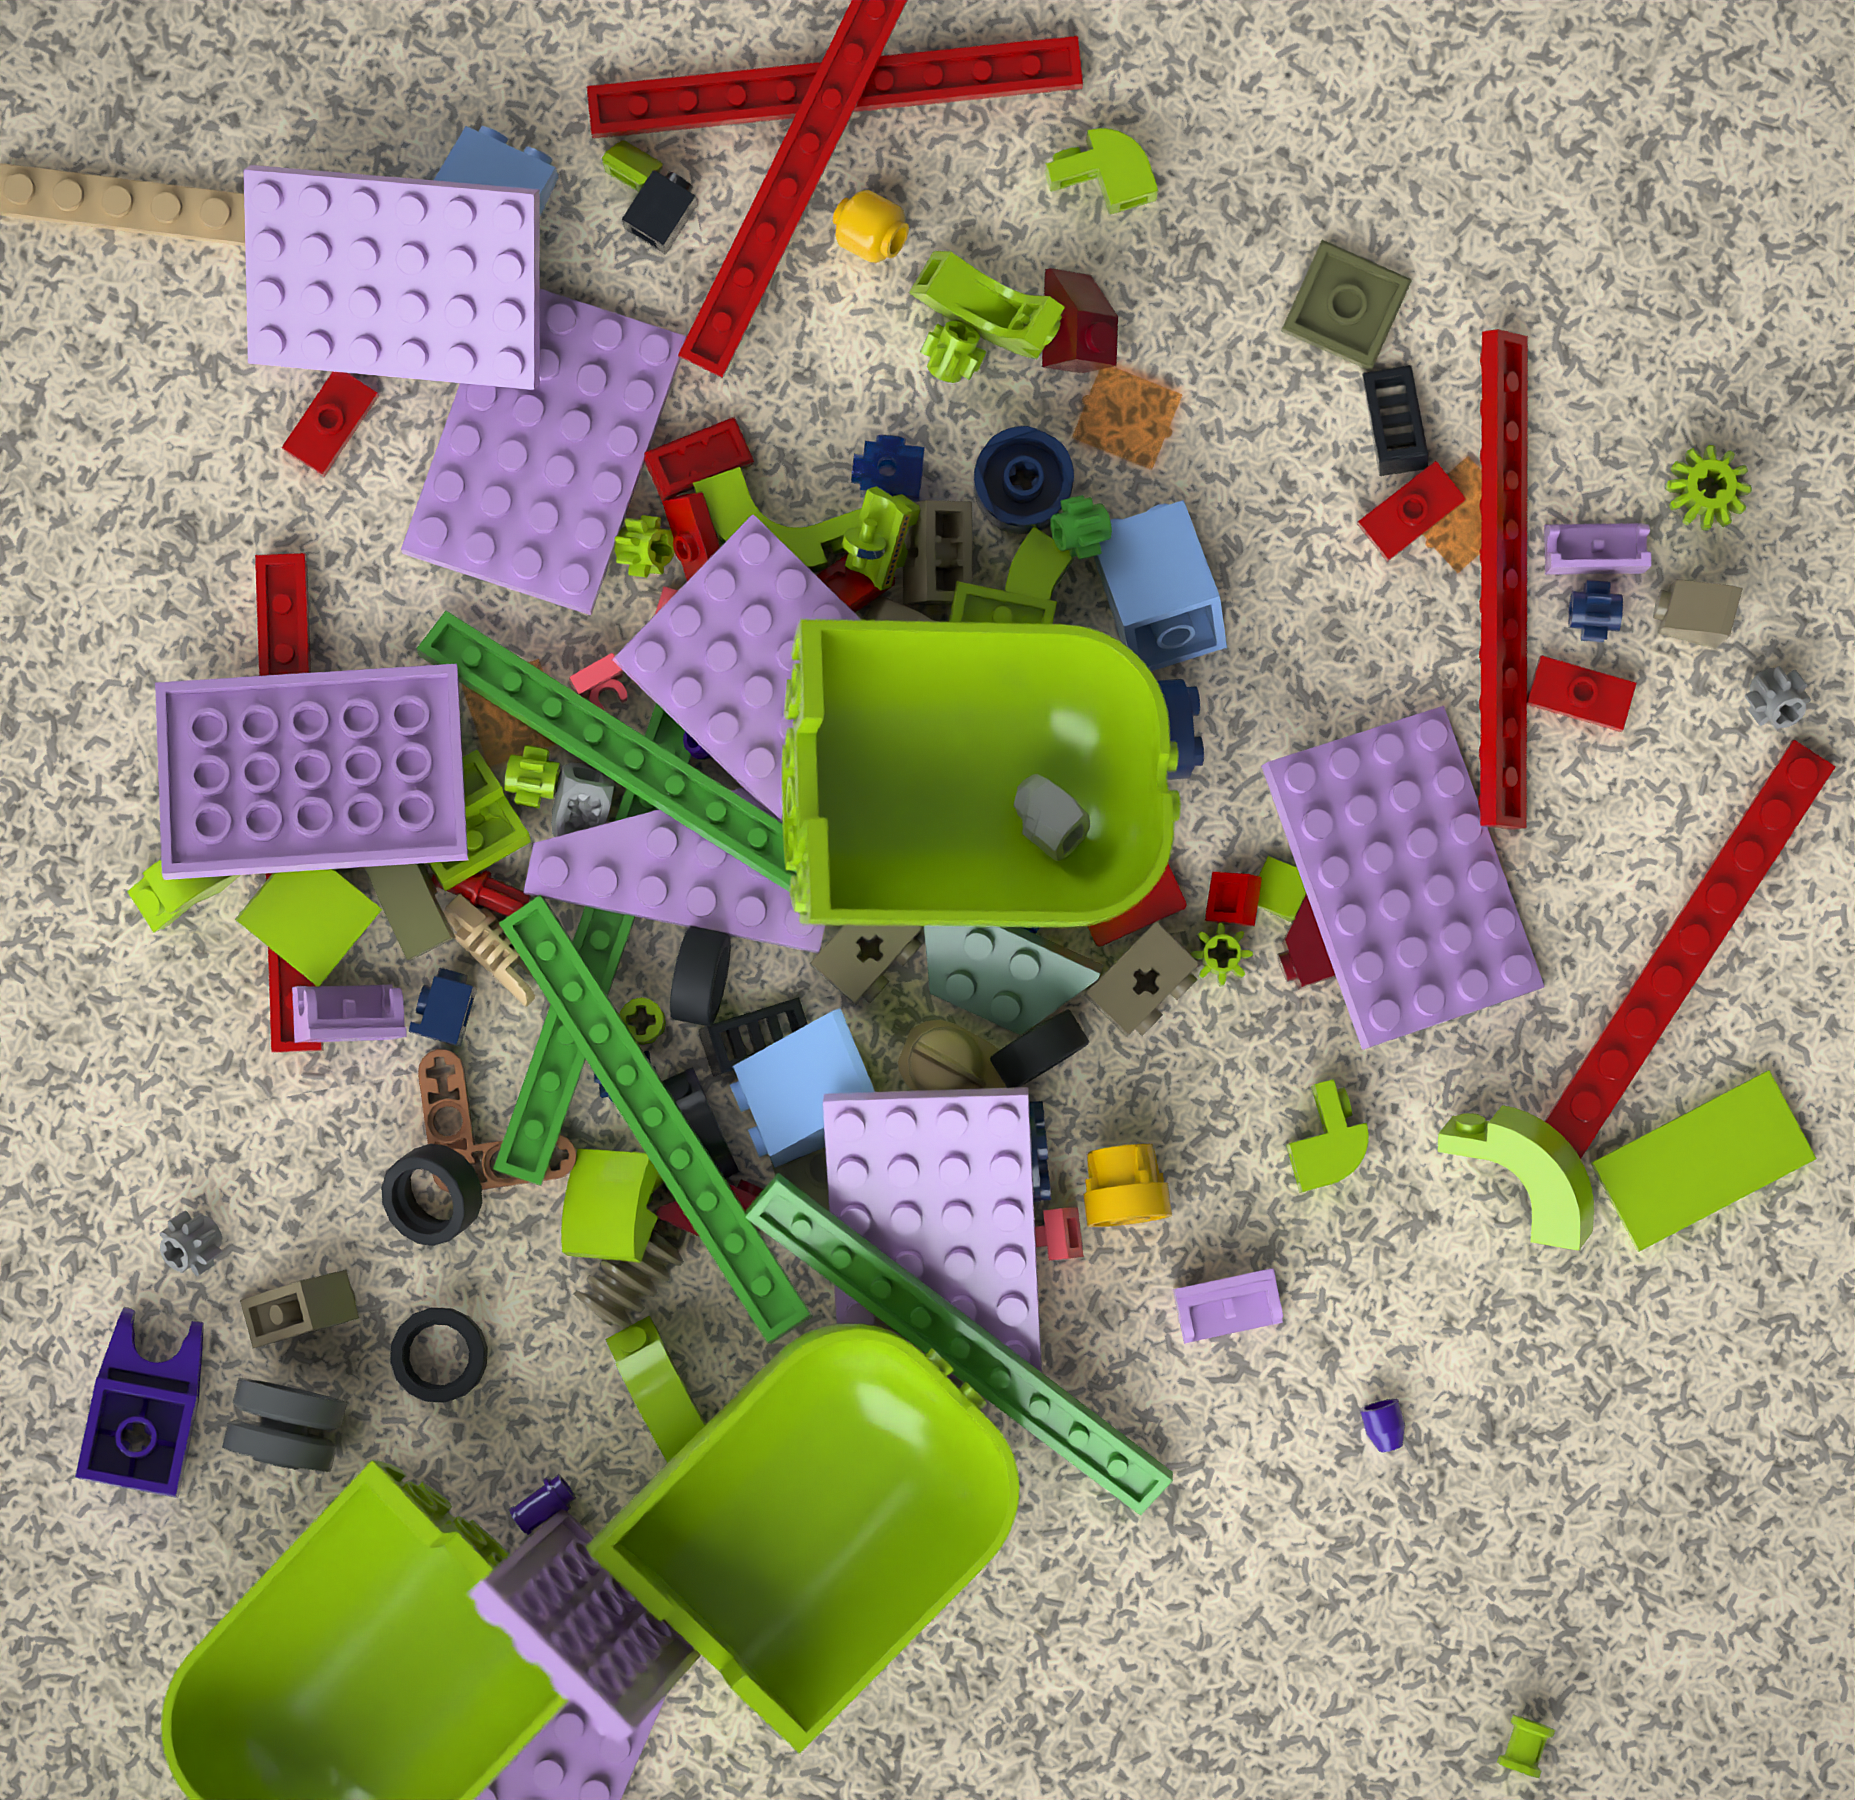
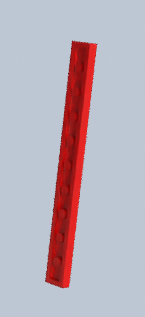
M908 0L851 1L678 354L680 358L723 379Z
M1078 36L881 56L854 112L1083 89ZM821 62L586 86L592 139L792 119L795 117Z
M1494 329L1482 331V351L1480 354V364L1482 367V399L1480 402V414L1482 417L1480 451L1481 499L1479 504L1481 513V548L1479 552L1481 563V597L1479 600L1481 612V646L1479 649V659L1481 662V695L1479 698L1481 743L1479 747L1480 796L1478 804L1480 809V826L1501 829H1527L1528 336Z
M305 553L255 555L259 676L311 673L307 555ZM265 873L266 881L272 873ZM268 947L271 1052L324 1051L323 1042L295 1043L292 987H313L316 985Z
M1792 740L1544 1120L1570 1143L1580 1159L1836 766L1798 741Z

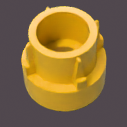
M1153 1144L1122 1145L1088 1152V1179H1085L1086 1192L1083 1193L1087 1227H1110L1144 1223L1172 1216L1168 1183L1164 1182L1163 1173H1159Z

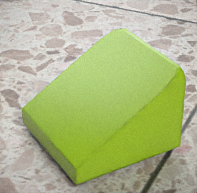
M625 140L619 141L607 150L602 157L606 173L638 192L653 170L660 173L663 168L662 162Z
M1268 856L1258 875L1262 877L1258 907L1288 922H1292L1306 895L1297 867Z

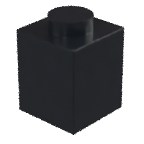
M653 170L622 218L624 229L666 255L698 206L696 196L691 193L694 187L684 178L671 171L666 176H663Z

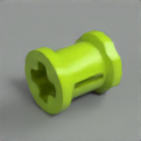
M641 997L632 999L620 1011L619 1015L640 1045L655 1042L665 1030V1015L659 1006L650 999ZM640 1008H646L647 1014L650 1017L656 1018L655 1025L647 1026L646 1034L639 1035L638 1029L635 1026L629 1025V1018L637 1017Z
M1513 1714L1510 1722L1514 1725L1505 1755H1499L1497 1763L1514 1771L1540 1778L1542 1771L1538 1765L1547 1738L1554 1736L1555 1729Z

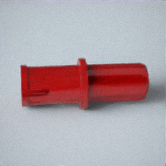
M487 870L482 874L478 872L447 890V892L457 896L461 894L476 908L481 905L507 917L531 902L530 895H526L520 889L491 878V872ZM433 874L432 881L435 887L444 890Z

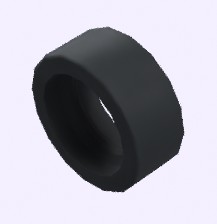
M693 926L689 927L686 931L678 953L671 988L670 1016L674 1020L708 1027L714 1023L722 1002L730 962L731 941L727 933Z
M1067 1009L997 1051L990 1057V1061L1007 1088H1019L1089 1044V1040L1071 1010Z
M427 1144L413 1149L387 1170L381 1186L382 1205L389 1221L403 1236L417 1244L435 1246L449 1242L477 1219L483 1203L482 1185L474 1167L462 1154L444 1145ZM416 1169L429 1171L438 1176L447 1186L453 1201V1214L449 1220H441L429 1215L417 1203L411 1187V1175Z
M431 1307L412 1314L399 1326L391 1343L390 1364L396 1380L408 1394L425 1402L445 1403L465 1396L479 1384L487 1367L488 1346L482 1330L468 1315L453 1308ZM434 1325H446L457 1330L465 1339L469 1349L468 1364L464 1372L455 1381L444 1385L430 1384L422 1380L413 1371L410 1362V1347L414 1338L423 1329Z

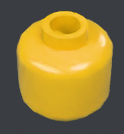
M867 189L857 192L850 199L847 197L842 199L833 214L832 221L836 225L835 236L838 245L871 263H878L886 258H894L903 248L909 233V225L905 223L906 217L903 208Z

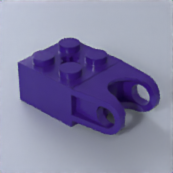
M124 1307L116 1323L95 1380L75 1478L179 1498L199 1403L204 1323L191 1321L188 1335L182 1342L178 1353L167 1361L155 1363L143 1359L138 1354L135 1347L134 1331L136 1311L132 1310V1308ZM136 1424L145 1425L144 1432L151 1436L150 1444L148 1447L142 1445V1450L139 1452H132V1444L124 1440L127 1430L134 1432Z

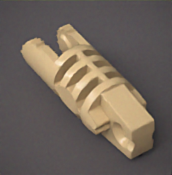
M459 894L443 911L448 923L457 931L455 934L456 938L454 939L467 952L469 951L472 957L487 971L491 972L493 977L521 1004L527 1007L535 1000L534 991L513 969L519 964L531 977H533L503 931L498 918L485 907L478 910Z

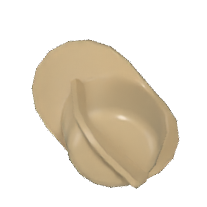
M944 1020L925 1021L910 1030L898 1060V1069L905 1084L913 1091L1007 1088L990 1061V1057L999 1051L990 1042L957 1024Z

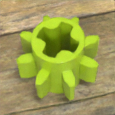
M949 321L944 327L936 324L933 332L928 333L920 350V353L930 357L927 363L929 372L936 378L948 383H957L961 380L962 376L970 380L974 371L978 372L986 355L985 350L976 347L980 340L978 332L968 324L960 321Z
M642 515L640 520L627 518L625 519V527L621 528L618 536H615L616 544L614 551L617 556L616 562L629 565L628 575L647 578L649 573L662 575L664 573V566L671 562L675 553L673 548L674 538L670 529L660 528V517Z
M525 745L523 756L510 754L505 775L504 791L516 793V805L540 809L541 798L554 800L561 764L549 761V749Z
M1219 923L1216 929V936L1212 938L1204 932L1200 931L1198 933L1199 941L1205 946L1202 951H1194L1190 955L1195 960L1202 959L1204 968L1199 972L1198 977L1200 979L1206 977L1211 972L1217 975L1219 987H1223L1226 982L1227 973L1232 971L1239 978H1243L1246 975L1238 963L1240 959L1252 957L1253 952L1241 950L1238 942L1243 938L1244 932L1240 931L1234 937L1225 935L1224 924ZM1219 941L1225 942V949L1227 951H1234L1235 958H1231L1226 962L1225 968H1219L1217 959L1208 957V952L1213 951Z

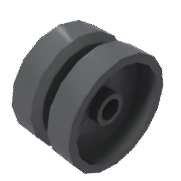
M238 1378L233 1404L239 1410L262 1416L261 1422L244 1419L228 1422L222 1448L251 1456L255 1461L295 1470L305 1468L331 1472L337 1446L327 1438L308 1433V1429L312 1427L323 1430H335L342 1427L347 1402L330 1396L270 1382Z

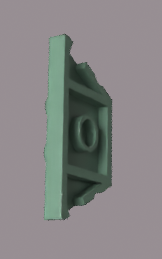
M924 926L930 994L1019 1035L1028 1031L1097 981L1104 965L1022 927Z

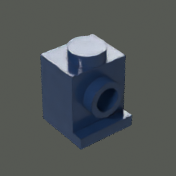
M439 968L437 976L433 978L432 985H423L419 995L416 1014L423 1015L421 1024L411 1022L408 1032L461 1047L477 991L475 987L466 985L468 975Z

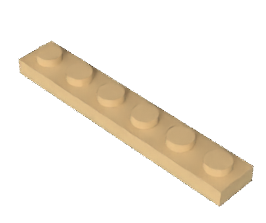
M0 163V216L245 246L243 193Z

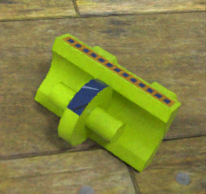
M877 486L867 489L857 526L846 530L842 545L849 552L845 566L850 570L860 572L873 581L874 586L880 590L891 587L896 569L903 567L905 564L908 550L904 540L908 527L917 523L921 510L919 505L903 494L892 497Z

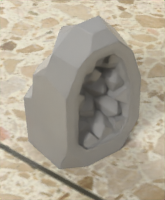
M574 762L563 765L559 774L552 808L551 825L553 836L558 837L606 824L614 789L613 780L590 765Z
M1033 774L1026 778L1017 787L1014 807L1017 814L1023 820V835L1058 862L1067 858L1085 839L1091 827L1089 815L1074 798L1053 782L1038 774Z

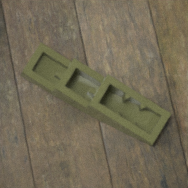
M424 863L365 867L384 913L407 960H413L456 938L435 897L438 891Z

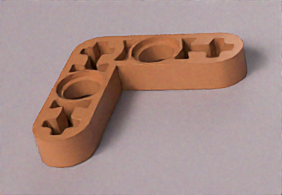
M436 1049L427 1053L422 1058L418 1069L427 1143L448 1146L462 1154L470 1164L476 1163L473 1153L483 1151L482 1169L487 1182L481 1183L482 1190L530 1183L513 1176L499 1178L492 1172L491 1159L496 1152L500 1151L503 1141L475 1145L465 1069L462 1061L456 1054L446 1049ZM444 1058L446 1065L455 1067V1074L447 1077L448 1092L451 1093L459 1089L460 1100L442 1099L433 1104L430 1103V1093L440 1094L438 1080L429 1078L427 1075L428 1069L436 1066V1059ZM445 1107L456 1108L463 1118L461 1129L451 1136L440 1134L434 1125L437 1112ZM562 1135L559 1136L557 1146L560 1150H567L569 1157L561 1161V1169L558 1171H552L549 1164L544 1181L566 1177L570 1174L576 1163L577 1151L575 1145ZM432 1174L434 1182L438 1187L449 1193L447 1186L439 1177Z

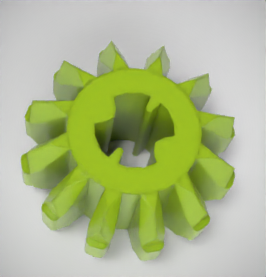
M1708 445L1704 450L1702 459L1700 454L1694 448H1691L1685 453L1687 464L1676 461L1671 466L1670 470L1679 479L1669 480L1665 484V490L1671 493H1680L1681 496L1672 500L1669 503V507L1672 511L1678 510L1684 505L1689 509L1682 519L1685 525H1689L1697 515H1701L1700 526L1703 531H1708L1712 528L1714 517L1722 527H1726L1732 522L1730 511L1736 514H1742L1745 511V503L1737 496L1749 495L1752 491V486L1747 483L1737 482V479L1743 477L1748 472L1746 465H1740L1732 470L1729 464L1734 459V452L1728 450L1720 460H1717L1715 445ZM1706 477L1714 480L1711 486L1715 484L1719 486V490L1711 498L1703 495L1706 492L1705 489L1701 492L1698 489V485Z

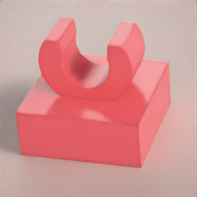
M613 652L569 677L570 686L573 691L583 698L589 696L590 702L602 710L604 708L599 701V696L603 691H614L621 703L627 701L626 688L618 681V679L623 677V670L612 660L615 657Z
M1078 1207L1043 1210L1045 1226L1035 1227L1036 1247L1047 1246L1049 1261L1084 1257Z

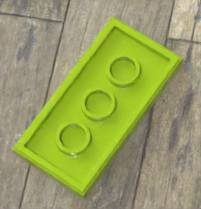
M1770 1070L1602 1156L1591 1162V1165L1637 1252H1640L1816 1160V1157Z

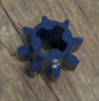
M1587 580L1584 583L1583 592L1571 591L1568 627L1581 629L1580 641L1604 642V640H1607L1608 631H1620L1623 616V595L1610 594L1611 582Z

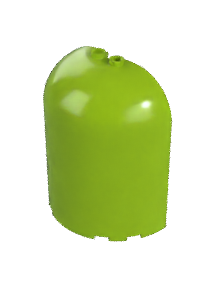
M800 619L791 650L792 660H800V663L793 664L791 679H787L784 716L786 720H793V728H787L785 745H782L781 793L786 870H796L797 876L791 877L789 893L794 912H800L799 922L801 924L1081 927L1097 924L1126 912L1145 897L1156 885L1166 868L1172 851L1174 821H1178L1180 817V793L1178 790H1169L1167 784V772H1175L1177 769L1178 746L1176 741H1170L1168 711L1160 686L1146 664L1126 645L1097 630L1065 624ZM1033 774H1038L1050 780L1079 803L1090 818L1091 827L1085 839L1067 858L1058 862L1049 857L1023 835V820L1017 814L1014 807L1017 787Z
M844 1323L824 1326L809 1331L787 1344L586 1545V1549L591 1557L660 1622L664 1619L720 1672L729 1687L799 1754L994 1558L1012 1529L1019 1503V1475L1015 1458L1002 1433L981 1412L988 1403L967 1382L958 1389L947 1378L954 1369L933 1348L924 1355L901 1336L866 1324Z
M371 1460L194 1647L174 1673L164 1698L161 1715V1738L168 1767L181 1791L189 1800H476L570 1701L554 1688L551 1682L552 1677L537 1662H529L520 1655L513 1644L514 1639L500 1625L495 1626L480 1615L476 1608V1601L469 1595L510 1554L474 1520L468 1522L460 1516L455 1518L449 1514L448 1511L452 1508L451 1503L424 1482H421L419 1485L411 1481L405 1483L402 1480L406 1475L402 1469L386 1462Z

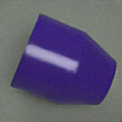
M1398 1399L1382 1400L1360 1409L1366 1435L1379 1452H1389L1403 1446L1405 1421Z

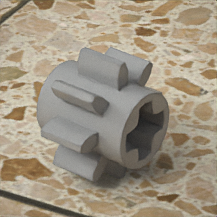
M1780 666L1765 669L1753 678L1750 684V692L1745 694V698L1751 705L1748 711L1760 726L1770 721L1775 729L1790 727L1803 717L1806 711V704L1811 701V698L1805 692L1808 685L1796 670L1786 675Z
M185 1210L167 1221L169 1227L160 1232V1236L163 1238L160 1243V1252L169 1267L180 1273L191 1268L193 1273L199 1276L215 1265L214 1259L223 1253L219 1248L222 1244V1234L217 1224L211 1218L200 1213L191 1219L189 1213Z

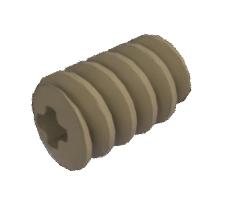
M653 1229L641 1262L620 1261L618 1264H614L602 1259L599 1264L606 1278L603 1280L589 1275L586 1279L593 1290V1294L588 1295L576 1290L574 1295L610 1326L614 1323L628 1328L632 1323L625 1309L629 1308L637 1312H642L645 1309L638 1296L639 1292L655 1297L658 1292L651 1278L655 1277L668 1281L671 1276L664 1263L669 1262L681 1266L684 1261L677 1248Z

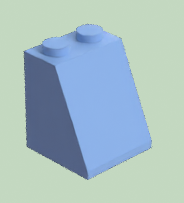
M465 126L434 181L540 189L541 216L559 176L556 167L551 165L553 159L545 153L528 146L525 147L524 152L506 144L507 137L489 127L481 126L478 132Z
M1184 500L1172 504H1159L1150 508L1147 512L1125 519H1111V538L1099 542L1102 554L1094 556L1121 643L1132 650L1146 664L1150 671L1227 648L1220 595Z
M841 1008L827 1013L734 1065L733 1067L739 1081L730 1084L740 1111L743 1112L750 1109L757 1126L748 1129L759 1157L769 1154L775 1168L826 1147L823 1114L824 1094L875 1092Z

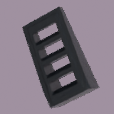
M1408 365L1362 373L1379 476L1426 469L1428 467V449L1412 366ZM1404 386L1405 393L1377 398V389ZM1400 406L1408 407V412L1380 415V409ZM1411 425L1412 432L1384 436L1383 429ZM1413 445H1414V447H1409V448H1403V449H1397V450L1387 451V449L1407 447V446H1413Z
M800 998L791 999L712 1024L710 1027L700 1028V1039L712 1075L715 1077L734 1071V1065L766 1048L758 1023L759 1020L766 1019L773 1043L784 1038L777 1017L778 1014L786 1013L792 1033L808 1025ZM746 1025L755 1052L749 1055L746 1053L738 1028ZM725 1031L735 1058L730 1061L720 1034Z

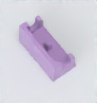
M1644 523L1544 525L1545 575L1645 573L1651 567V552L1647 551V535L1650 533V527Z
M392 984L292 987L295 1043L377 1041L407 1037L406 1027L404 1026L401 988H393Z
M1274 1268L1172 1289L1184 1343L1283 1323V1312Z

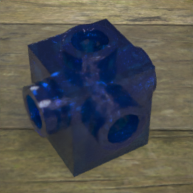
M877 435L876 442L865 441L864 454L854 453L851 483L860 484V498H865L867 489L877 486L892 497L903 494L913 502H919L925 447L905 445V438L894 435ZM886 467L896 471L891 476H884L879 473L881 469Z

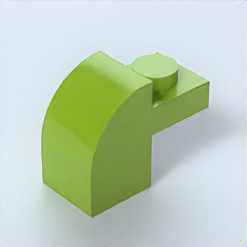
M1108 128L1087 130L1086 143L1088 151L1081 152L1080 147L1068 148L1055 153L1052 156L1053 161L1046 163L1045 176L1050 192L1098 178L1109 215L1157 200L1158 188L1147 155L1134 139L1120 131Z
M160 859L143 872L144 877L127 892L153 933L169 926L195 903L223 891L241 875L164 880Z
M1334 1079L1311 1086L1324 1134L1286 1145L1299 1193L1328 1186L1345 1179L1357 1169L1367 1150L1369 1139L1367 1122L1347 1128L1345 1118L1352 1116L1350 1101L1345 1087L1337 1089Z

